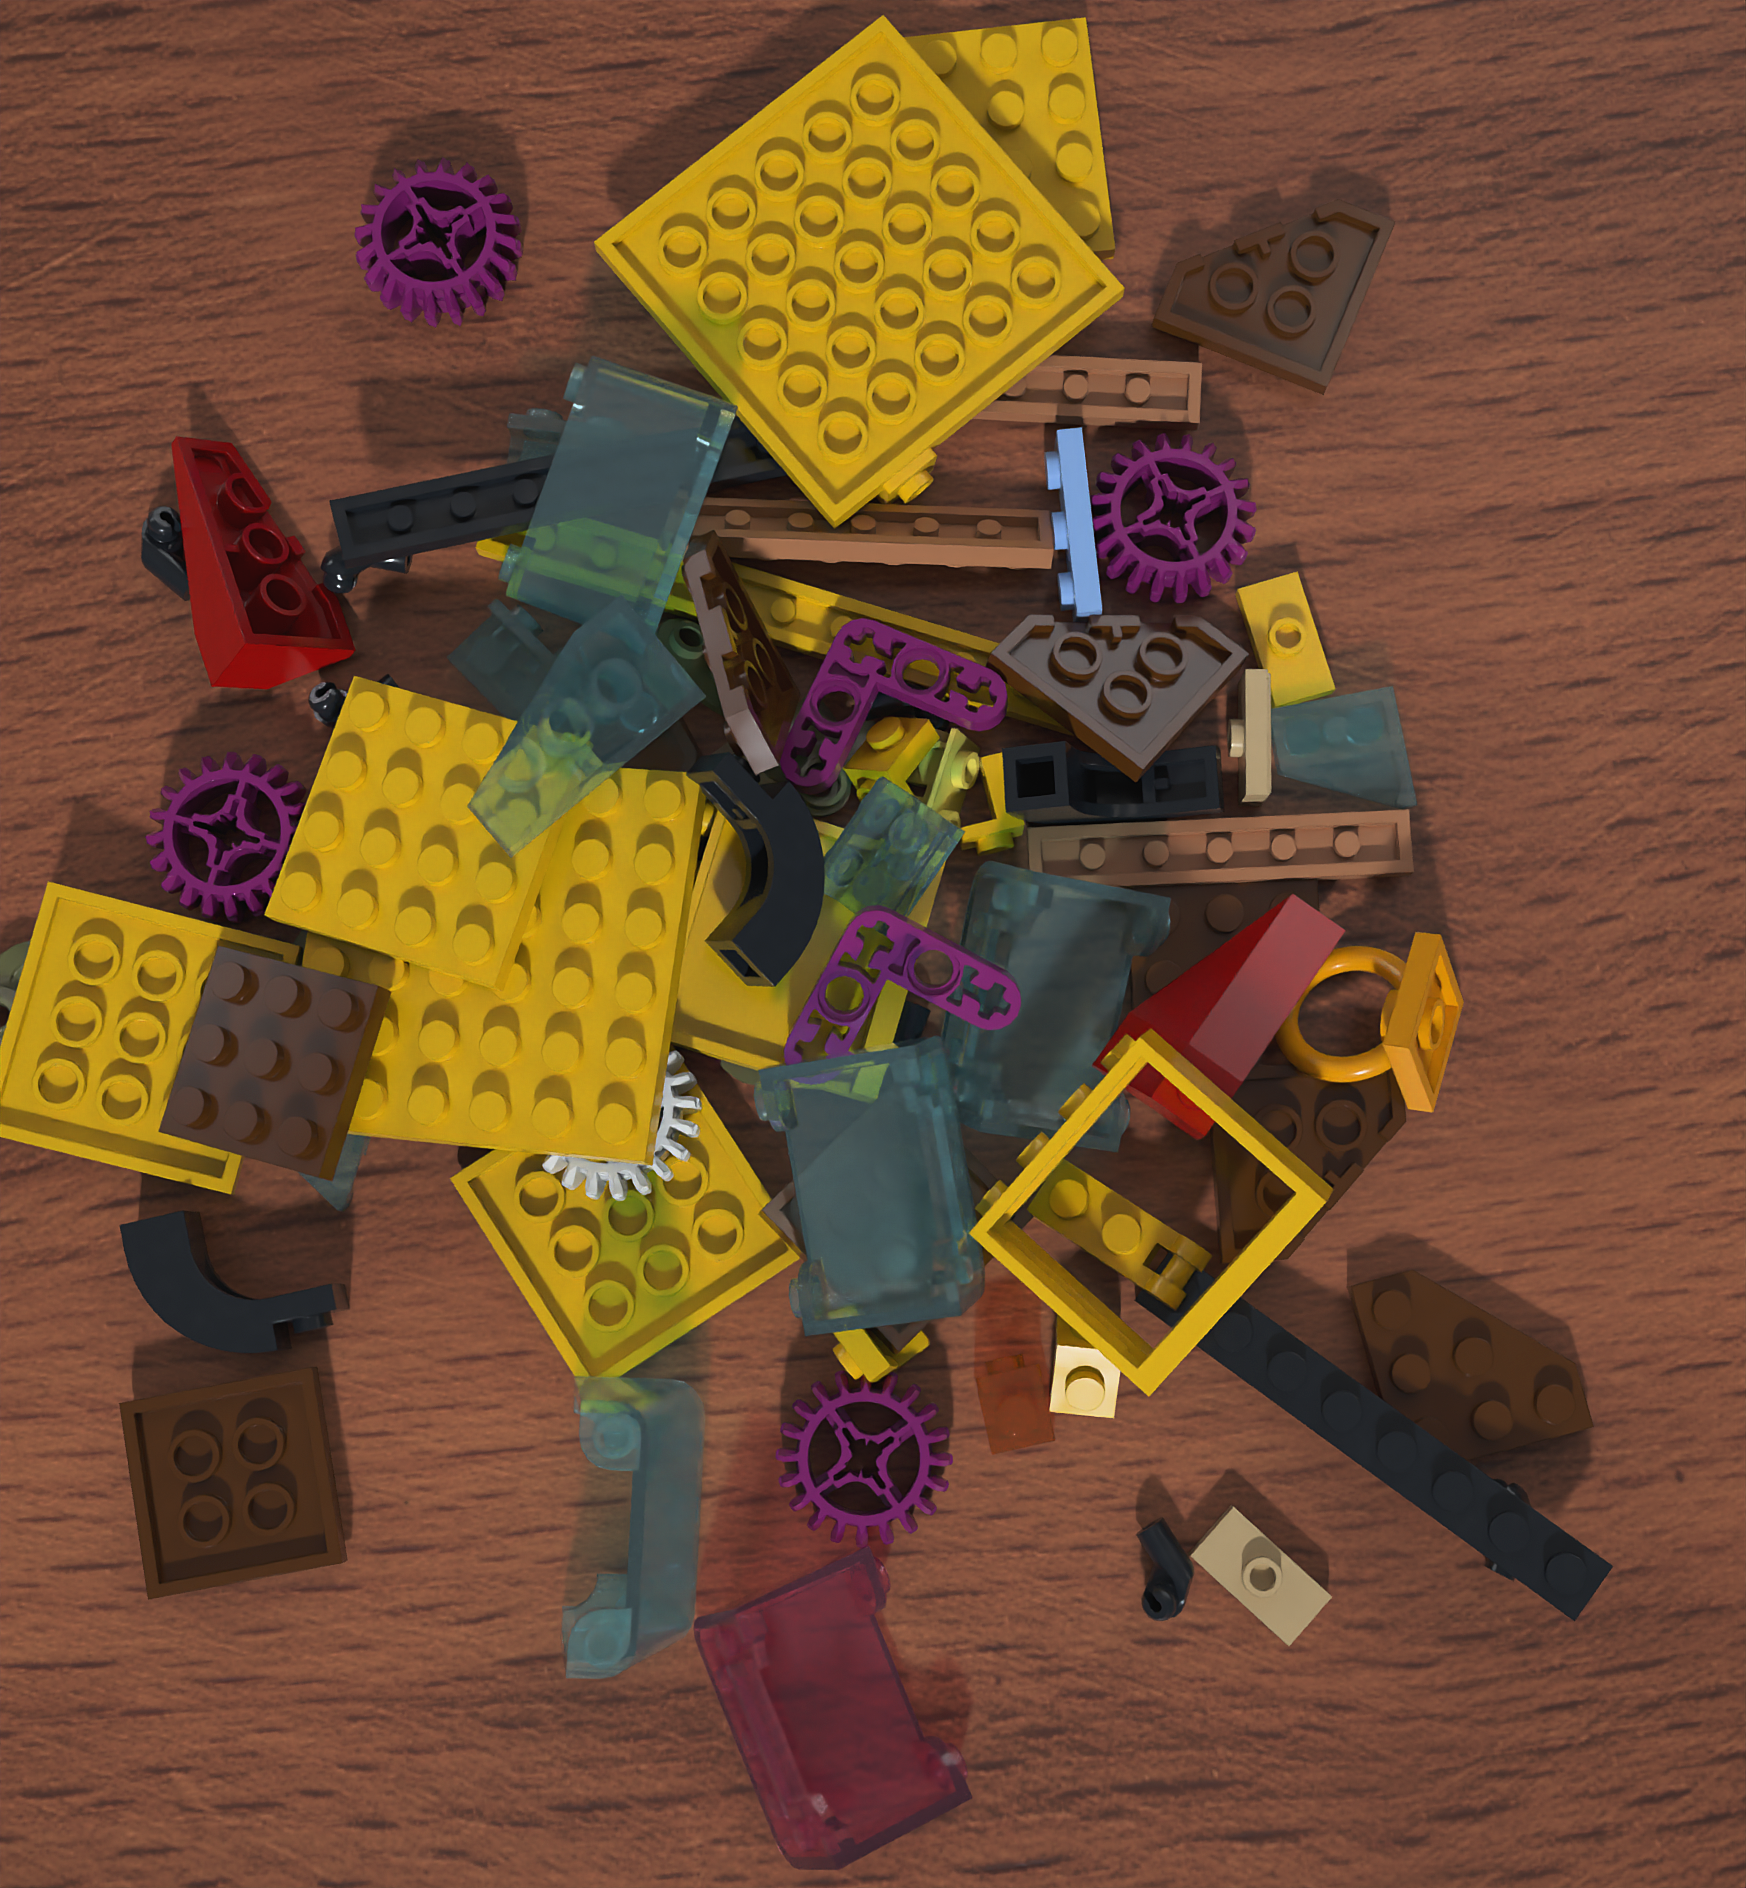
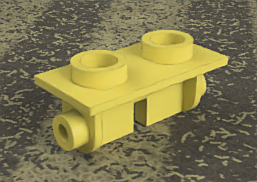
M951 728L950 734L935 729L940 739L908 777L907 782L911 785L924 787L926 791L924 797L915 796L921 808L914 817L895 816L889 833L890 836L894 837L893 844L919 852L925 844L948 852V849H951L957 842L959 829L961 828L960 811L967 789L974 785L979 773L980 763L978 754L980 748L955 728Z

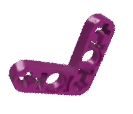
M865 618L852 620L843 625L836 634L795 719L781 756V770L785 779L799 793L812 795L822 793L830 788L838 778L878 692H882L964 728L984 731L1000 724L1007 713L1008 696L1006 684L999 674L987 667L875 620ZM866 638H872L875 651L879 655L891 660L893 659L894 648L901 649L894 658L891 677L887 678L884 676L887 672L885 662L872 656H865L861 664L854 663L853 652L849 648L851 643L862 645ZM922 659L934 663L940 673L938 680L933 686L924 690H916L906 685L903 680V674L910 663ZM951 673H959L956 677L957 687L969 693L976 694L981 686L989 687L990 700L995 703L993 707L982 705L977 713L970 712L968 698L953 690H950L949 702L941 701L949 689ZM835 691L846 692L855 701L854 710L851 715L839 722L827 721L819 713L822 699L827 694ZM812 725L825 736L837 738L839 741L837 744H834L825 737L819 749V757L822 764L825 765L822 771L811 769L807 776L804 777L800 776L801 770L795 758L797 755L808 757L812 753L817 742L815 733L807 731L809 726Z
M881 905L866 906L857 911L850 919L793 1024L784 1048L785 1063L790 1072L796 1077L808 1082L823 1081L831 1077L840 1067L887 979L961 1019L986 1030L1002 1029L1011 1024L1018 1016L1021 1007L1020 988L1014 976L1008 971L888 907ZM879 920L888 925L886 936L893 941V944L890 948L884 945H879L875 948L868 961V967L879 969L880 971L873 978L860 965L840 961V959L847 952L856 961L863 949L865 939L857 930L861 925L873 928ZM928 950H938L945 953L953 964L950 977L941 984L930 985L924 983L915 973L914 965L916 959ZM965 965L976 969L970 975V983L979 988L989 990L995 982L1003 985V999L1009 1003L1005 1009L994 1006L988 1014L981 1012L980 998L965 988L962 990L961 1000H956L949 996L960 985ZM841 976H848L859 982L863 989L864 997L858 1007L846 1011L834 1008L826 998V987L831 980ZM816 1009L829 1022L848 1026L849 1028L845 1034H842L833 1026L826 1039L824 1049L827 1054L831 1055L830 1059L826 1060L818 1057L810 1065L802 1061L804 1049L796 1043L800 1039L804 1042H811L814 1039L822 1022V1019L810 1017L812 1011Z

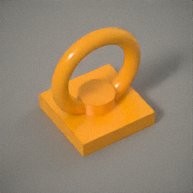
M1415 932L1406 963L1396 955L1374 947L1347 946L1333 949L1275 1034L1276 1042L1283 1055L1303 1073L1329 1082L1361 1081L1377 1076L1392 1068L1407 1108L1433 1113L1464 1004L1442 936L1440 934ZM1349 971L1369 972L1387 980L1395 990L1389 991L1383 1005L1380 1024L1381 1044L1362 1054L1340 1057L1321 1053L1304 1040L1298 1025L1300 1008L1309 992L1320 982L1336 974Z

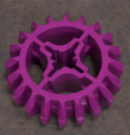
M444 157L440 160L436 172H429L425 162L417 159L415 164L416 175L406 178L402 171L394 168L392 177L396 186L391 190L385 186L375 184L373 193L379 205L361 204L362 209L360 213L367 225L355 228V238L358 244L363 247L356 252V260L362 270L368 271L365 274L364 280L369 289L374 292L381 291L380 300L387 309L392 310L401 305L400 311L404 319L411 323L424 311L428 325L434 328L439 324L442 313H449L453 323L461 326L464 317L461 310L472 306L474 313L484 317L486 308L482 299L488 295L492 299L503 301L505 296L498 280L516 281L518 272L511 261L522 258L523 255L521 242L515 238L522 231L521 224L517 216L510 214L513 210L511 199L505 193L497 194L496 182L489 175L477 180L475 168L470 166L468 162L454 175L451 162ZM440 205L458 206L449 211H439L432 208ZM412 217L413 227L410 233L398 241L400 248L393 251L399 231ZM427 227L432 228L437 238H441L446 243L452 257L451 259L446 257L441 247H436ZM486 234L481 254L473 265L466 269L464 262L468 252L479 245L477 238ZM430 274H439L448 280L428 282L419 279Z
M1165 433L1157 436L1154 452H1151L1148 446L1140 439L1135 441L1131 449L1133 460L1123 454L1116 453L1112 457L1110 464L1114 474L1100 472L1096 478L1095 485L1102 493L1090 495L1091 512L1098 515L1092 518L1094 537H1104L1095 544L1096 558L1115 557L1108 565L1106 574L1111 579L1119 577L1125 571L1131 574L1126 586V591L1129 594H1134L1138 591L1141 582L1152 585L1149 592V599L1152 602H1159L1164 587H1172L1173 598L1179 604L1186 600L1188 584H1191L1195 592L1201 597L1209 595L1212 589L1210 577L1217 582L1226 584L1233 574L1228 563L1233 565H1242L1248 552L1241 544L1252 542L1256 532L1255 527L1245 522L1254 517L1257 510L1256 503L1240 499L1249 490L1250 483L1248 479L1238 478L1229 481L1236 467L1234 458L1225 459L1219 465H1216L1212 462L1217 449L1214 443H1208L1204 447L1202 454L1191 451L1193 437L1190 434L1182 437L1179 449H1172L1170 447V440ZM1169 476L1186 479L1200 488L1191 491L1182 490L1173 484ZM1143 483L1147 490L1145 501L1148 510L1137 515L1135 524L1124 528L1120 512L1121 503L1130 491ZM1162 509L1172 510V517L1176 512L1182 515L1183 520L1180 528L1170 527V521L1167 525L1159 521ZM1217 509L1221 523L1220 538L1211 549L1199 555L1196 548L1198 536L1194 527L1204 522L1209 512ZM1149 546L1162 547L1169 552L1174 562L1153 558L1140 549Z
M227 752L223 760L222 770L210 756L202 757L200 764L201 776L197 777L187 768L179 769V778L185 786L179 792L169 786L161 788V795L171 802L168 810L156 808L149 811L150 818L163 825V830L154 831L145 836L146 842L152 847L165 849L149 861L151 868L157 872H169L164 877L161 887L170 894L182 891L179 905L189 911H192L201 904L202 916L208 920L215 921L224 909L229 921L241 923L245 916L246 904L255 917L263 919L267 917L264 915L267 909L265 899L271 898L306 805V803L299 802L303 799L307 790L299 781L287 783L289 772L280 764H276L267 771L266 760L257 754H253L244 766L240 755L236 752ZM236 791L235 795L228 794L223 808L217 813L199 815L200 811L215 798ZM260 794L268 796L278 812L281 825L280 840L271 838L260 830L259 819L261 810L257 808ZM236 827H238L247 836L256 841L257 844L243 840L237 846L232 842V849L211 832L226 835L228 830L231 829L236 832ZM190 835L198 837L208 845L209 855L206 865L212 869L207 883L198 875L192 864L189 853ZM258 859L271 861L254 878L237 885H232L233 879L240 880L243 870L252 861Z
M844 1370L837 1371L835 1373V1382L839 1389L838 1393L830 1396L826 1386L821 1381H817L811 1385V1389L821 1403L813 1409L806 1401L797 1399L793 1403L792 1408L795 1412L806 1419L803 1427L791 1422H784L781 1425L780 1432L786 1437L798 1439L796 1448L783 1447L776 1451L777 1460L782 1462L796 1461L797 1468L796 1471L786 1472L778 1479L781 1487H790L801 1483L804 1492L796 1495L790 1501L789 1506L796 1512L811 1501L818 1508L811 1515L807 1523L808 1528L811 1530H817L826 1516L836 1521L830 1536L832 1542L840 1543L844 1536L846 1525L857 1527L855 1538L857 1547H867L869 1540L868 1527L879 1526L880 1537L885 1545L894 1542V1533L890 1525L891 1521L899 1518L904 1529L911 1534L918 1529L915 1518L909 1512L914 1505L928 1515H933L936 1511L935 1503L923 1495L927 1486L936 1491H947L948 1480L931 1474L932 1465H951L953 1463V1456L951 1453L944 1451L933 1452L931 1443L949 1438L948 1427L942 1426L930 1431L927 1430L924 1422L933 1418L939 1412V1408L932 1402L925 1405L918 1413L914 1410L911 1404L918 1398L921 1392V1388L915 1383L907 1388L902 1398L893 1394L892 1392L898 1380V1374L895 1372H891L885 1377L883 1389L872 1388V1382H869L864 1374L860 1377L861 1387L850 1389L847 1373ZM854 1402H874L891 1408L903 1418L879 1432H866L860 1429L853 1419L849 1417L843 1405ZM826 1417L835 1430L834 1433L841 1444V1456L827 1471L815 1478L810 1462L811 1442L818 1425ZM844 1428L850 1431L855 1440L865 1439L866 1446L869 1440L879 1444L890 1436L894 1437L893 1440L882 1447V1451L876 1456L875 1460L878 1467L877 1473L885 1485H881L873 1473L863 1474V1467L860 1473L850 1469L841 1476L837 1477L835 1475L847 1466V1462L854 1453L850 1445L851 1439L844 1431ZM915 1434L920 1451L919 1466L914 1481L902 1495L887 1469V1460L889 1455L902 1442ZM860 1481L867 1484L881 1498L886 1507L870 1511L853 1510L836 1503L827 1495L844 1484Z

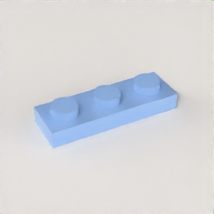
M1082 427L1057 430L1054 451L1044 452L1047 489H1058L1061 509L1060 512H1051L1054 550L1065 549L1067 572L1058 573L1057 575L1061 611L1072 610L1073 622H1087L1090 615H1102Z

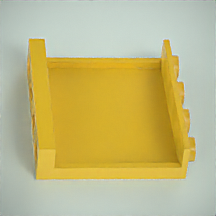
M707 799L701 836L708 837L709 839L702 861L697 860L670 1044L870 1105L878 1095L907 996V989L887 979L840 1067L831 1077L823 1081L808 1082L799 1079L790 1072L784 1058V1048L788 1034L846 926L857 911L866 906L881 905L927 928L949 852L925 844L919 852L813 819L821 840L825 868L824 895L817 925L802 955L775 987L747 986L705 942L706 938L737 903L746 876L744 849L737 832L720 811ZM879 920L873 928L861 925L857 931L865 939L863 949L857 960L855 961L845 952L840 961L860 965L871 977L875 978L880 970L869 968L868 961L877 946L884 945L890 948L893 944V941L886 936L888 925ZM848 976L837 977L831 980L826 987V998L834 1008L842 1011L858 1007L864 997L860 983ZM816 1009L812 1011L810 1017L822 1019V1022L814 1039L811 1042H804L800 1039L796 1043L804 1049L802 1061L810 1065L818 1057L826 1060L830 1059L831 1055L827 1054L824 1049L826 1039L833 1026L842 1034H845L849 1028L848 1026L829 1022Z

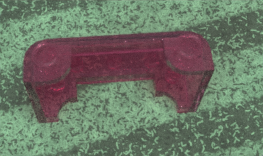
M869 1546L842 1554L716 1608L694 1620L693 1629L698 1650L772 1835L785 1859L794 1868L799 1870H839L973 1798L966 1783L968 1777L967 1766L958 1748L952 1743L943 1742L939 1737L923 1735L874 1615L886 1607V1593L890 1591L891 1584L886 1568L877 1557L873 1556Z

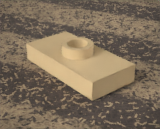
M1245 669L1238 682V719H1229L1228 757H1238V806H1261L1271 794V673H1268V669Z
M1232 1505L1229 1506L1188 1553L1288 1646L1294 1642L1332 1598L1325 1589Z

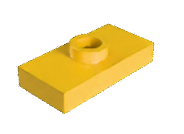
M1298 571L1237 589L1235 596L1259 669H1268V673H1271L1272 711L1332 694L1336 688Z

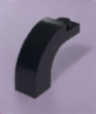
M1066 741L1002 748L1006 813L1024 821L1071 826L1167 821V818L1225 812L1221 750L1216 745L1166 750L1137 782L1133 781L1098 753L1078 750Z
M730 752L704 755L688 770L686 776L700 785L702 793L733 826L741 840L746 861L745 882L737 903L706 938L705 942L747 986L775 987L802 955L818 922L825 884L824 856L821 840L808 807L789 781L759 785L758 783L761 780L759 774L755 775L749 762L744 758Z
M182 1210L119 1225L128 1267L143 1298L165 1323L180 1334L205 1346L238 1353H262L292 1349L287 1323H293L295 1334L332 1326L331 1313L350 1309L345 1284L331 1283L265 1299L247 1297L233 1290L219 1277L209 1259L200 1212Z

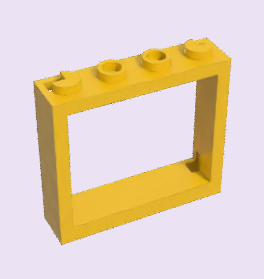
M1149 1029L1136 1041L1126 1034L1105 1056L1101 1064L1109 1070L1108 1074L1094 1090L1083 1083L1058 1111L1067 1121L1051 1139L1041 1131L1016 1159V1162L1024 1170L1009 1187L999 1180L984 1195L981 1202L975 1207L983 1217L969 1232L977 1242L1147 1396H1150L1323 1207L1334 1190L1153 1029ZM1148 1062L1295 1191L1154 1348L1010 1220Z

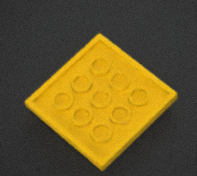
M1086 17L903 37L1100 260L1113 259L1115 241Z
M354 676L264 915L286 925L503 992L591 747L583 739Z
M48 881L0 1045V1137L234 1195L244 1156L158 1131L218 946L297 965L301 947Z
M670 1044L669 1052L676 1050L674 1046ZM683 1062L674 1075L690 1071ZM698 1083L689 1091L681 1094V1096L697 1097L702 1102L701 1111L683 1115V1120L691 1121L700 1127L699 1136L690 1138L679 1135L677 1143L683 1145L691 1153V1156L684 1162L670 1153L663 1161L673 1171L674 1177L670 1181L662 1179L656 1174L654 1169L647 1173L652 1189L649 1194L642 1195L634 1186L632 1179L627 1180L628 1193L625 1200L617 1201L612 1197L609 1181L606 1182L600 1198L597 1200L591 1199L586 1195L585 1191L586 1178L577 1188L570 1190L562 1185L563 1174L567 1166L554 1174H550L543 1168L542 1164L548 1155L497 1149L492 1150L450 1178L587 1397L594 1395L801 1259L758 1215L772 1198ZM659 1118L658 1129L661 1125L662 1118ZM587 1159L597 1163H607L604 1160Z

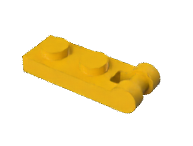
M1065 1159L1048 1176L1027 1208L1035 1219L1175 1311L1187 1295L1182 1289L1195 1270L1202 1272L1212 1257L1204 1248L1168 1227ZM1163 1248L1171 1253L1173 1257L1161 1275L1149 1269L1148 1266L1159 1249Z

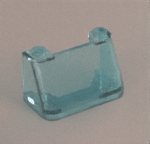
M592 355L587 366L579 363L574 365L563 399L573 402L572 409L522 547L510 544L498 580L509 583L506 591L507 597L649 650L738 406L697 390Z
M987 861L981 865L972 883L959 945L1005 969L1014 976L1020 988L1021 1007L1018 1016L1012 1023L998 1030L979 1028L948 1011L945 1012L935 1064L939 1066L941 1079L938 1087L931 1093L934 1108L940 1114L979 1132L1033 1140L1042 1131L1051 1139L1067 1121L1058 1111L1083 1083L1094 1090L1105 1077L1104 1074L1092 1067V1064L1118 1029L1133 956L1149 957L1168 937L1170 930L1168 911L1171 898L1001 862ZM965 965L960 985L949 996L956 1000H961L962 990L965 988L980 998L981 1012L988 1014L994 1006L1005 1009L1009 1003L1003 999V985L995 982L989 990L979 988L970 983V975L976 969ZM1123 1091L1075 1146L1118 1152L1121 1135L1127 1129L1130 1120V1105Z
M935 1035L759 1069L760 1081H757L754 1087L756 1110L762 1121L769 1120L776 1132L785 1131L806 1248L807 1261L799 1268L798 1278H792L789 1284L791 1309L796 1318H802L805 1336L962 1316L984 1293L985 1268L981 1244L969 1234L977 1224L950 1064L941 1037Z
M574 1376L573 1412L580 1414L579 1439L581 1449L587 1459L596 1466L608 1470L633 1471L627 1574H597L595 1588L585 1601L577 1606H562L560 1640L566 1678L603 1679L614 1677L681 1640L692 1627L696 1603L705 1411L704 1404L695 1389L682 1381L674 1379Z

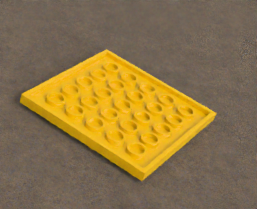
M884 15L870 24L594 241L596 252L834 529L882 492L883 485L928 448L934 450L1123 297L1125 289Z
M584 766L503 992L319 934L307 932L301 967L377 985L392 991L347 1134L653 1165L706 796L702 793L700 785L686 776L687 772Z

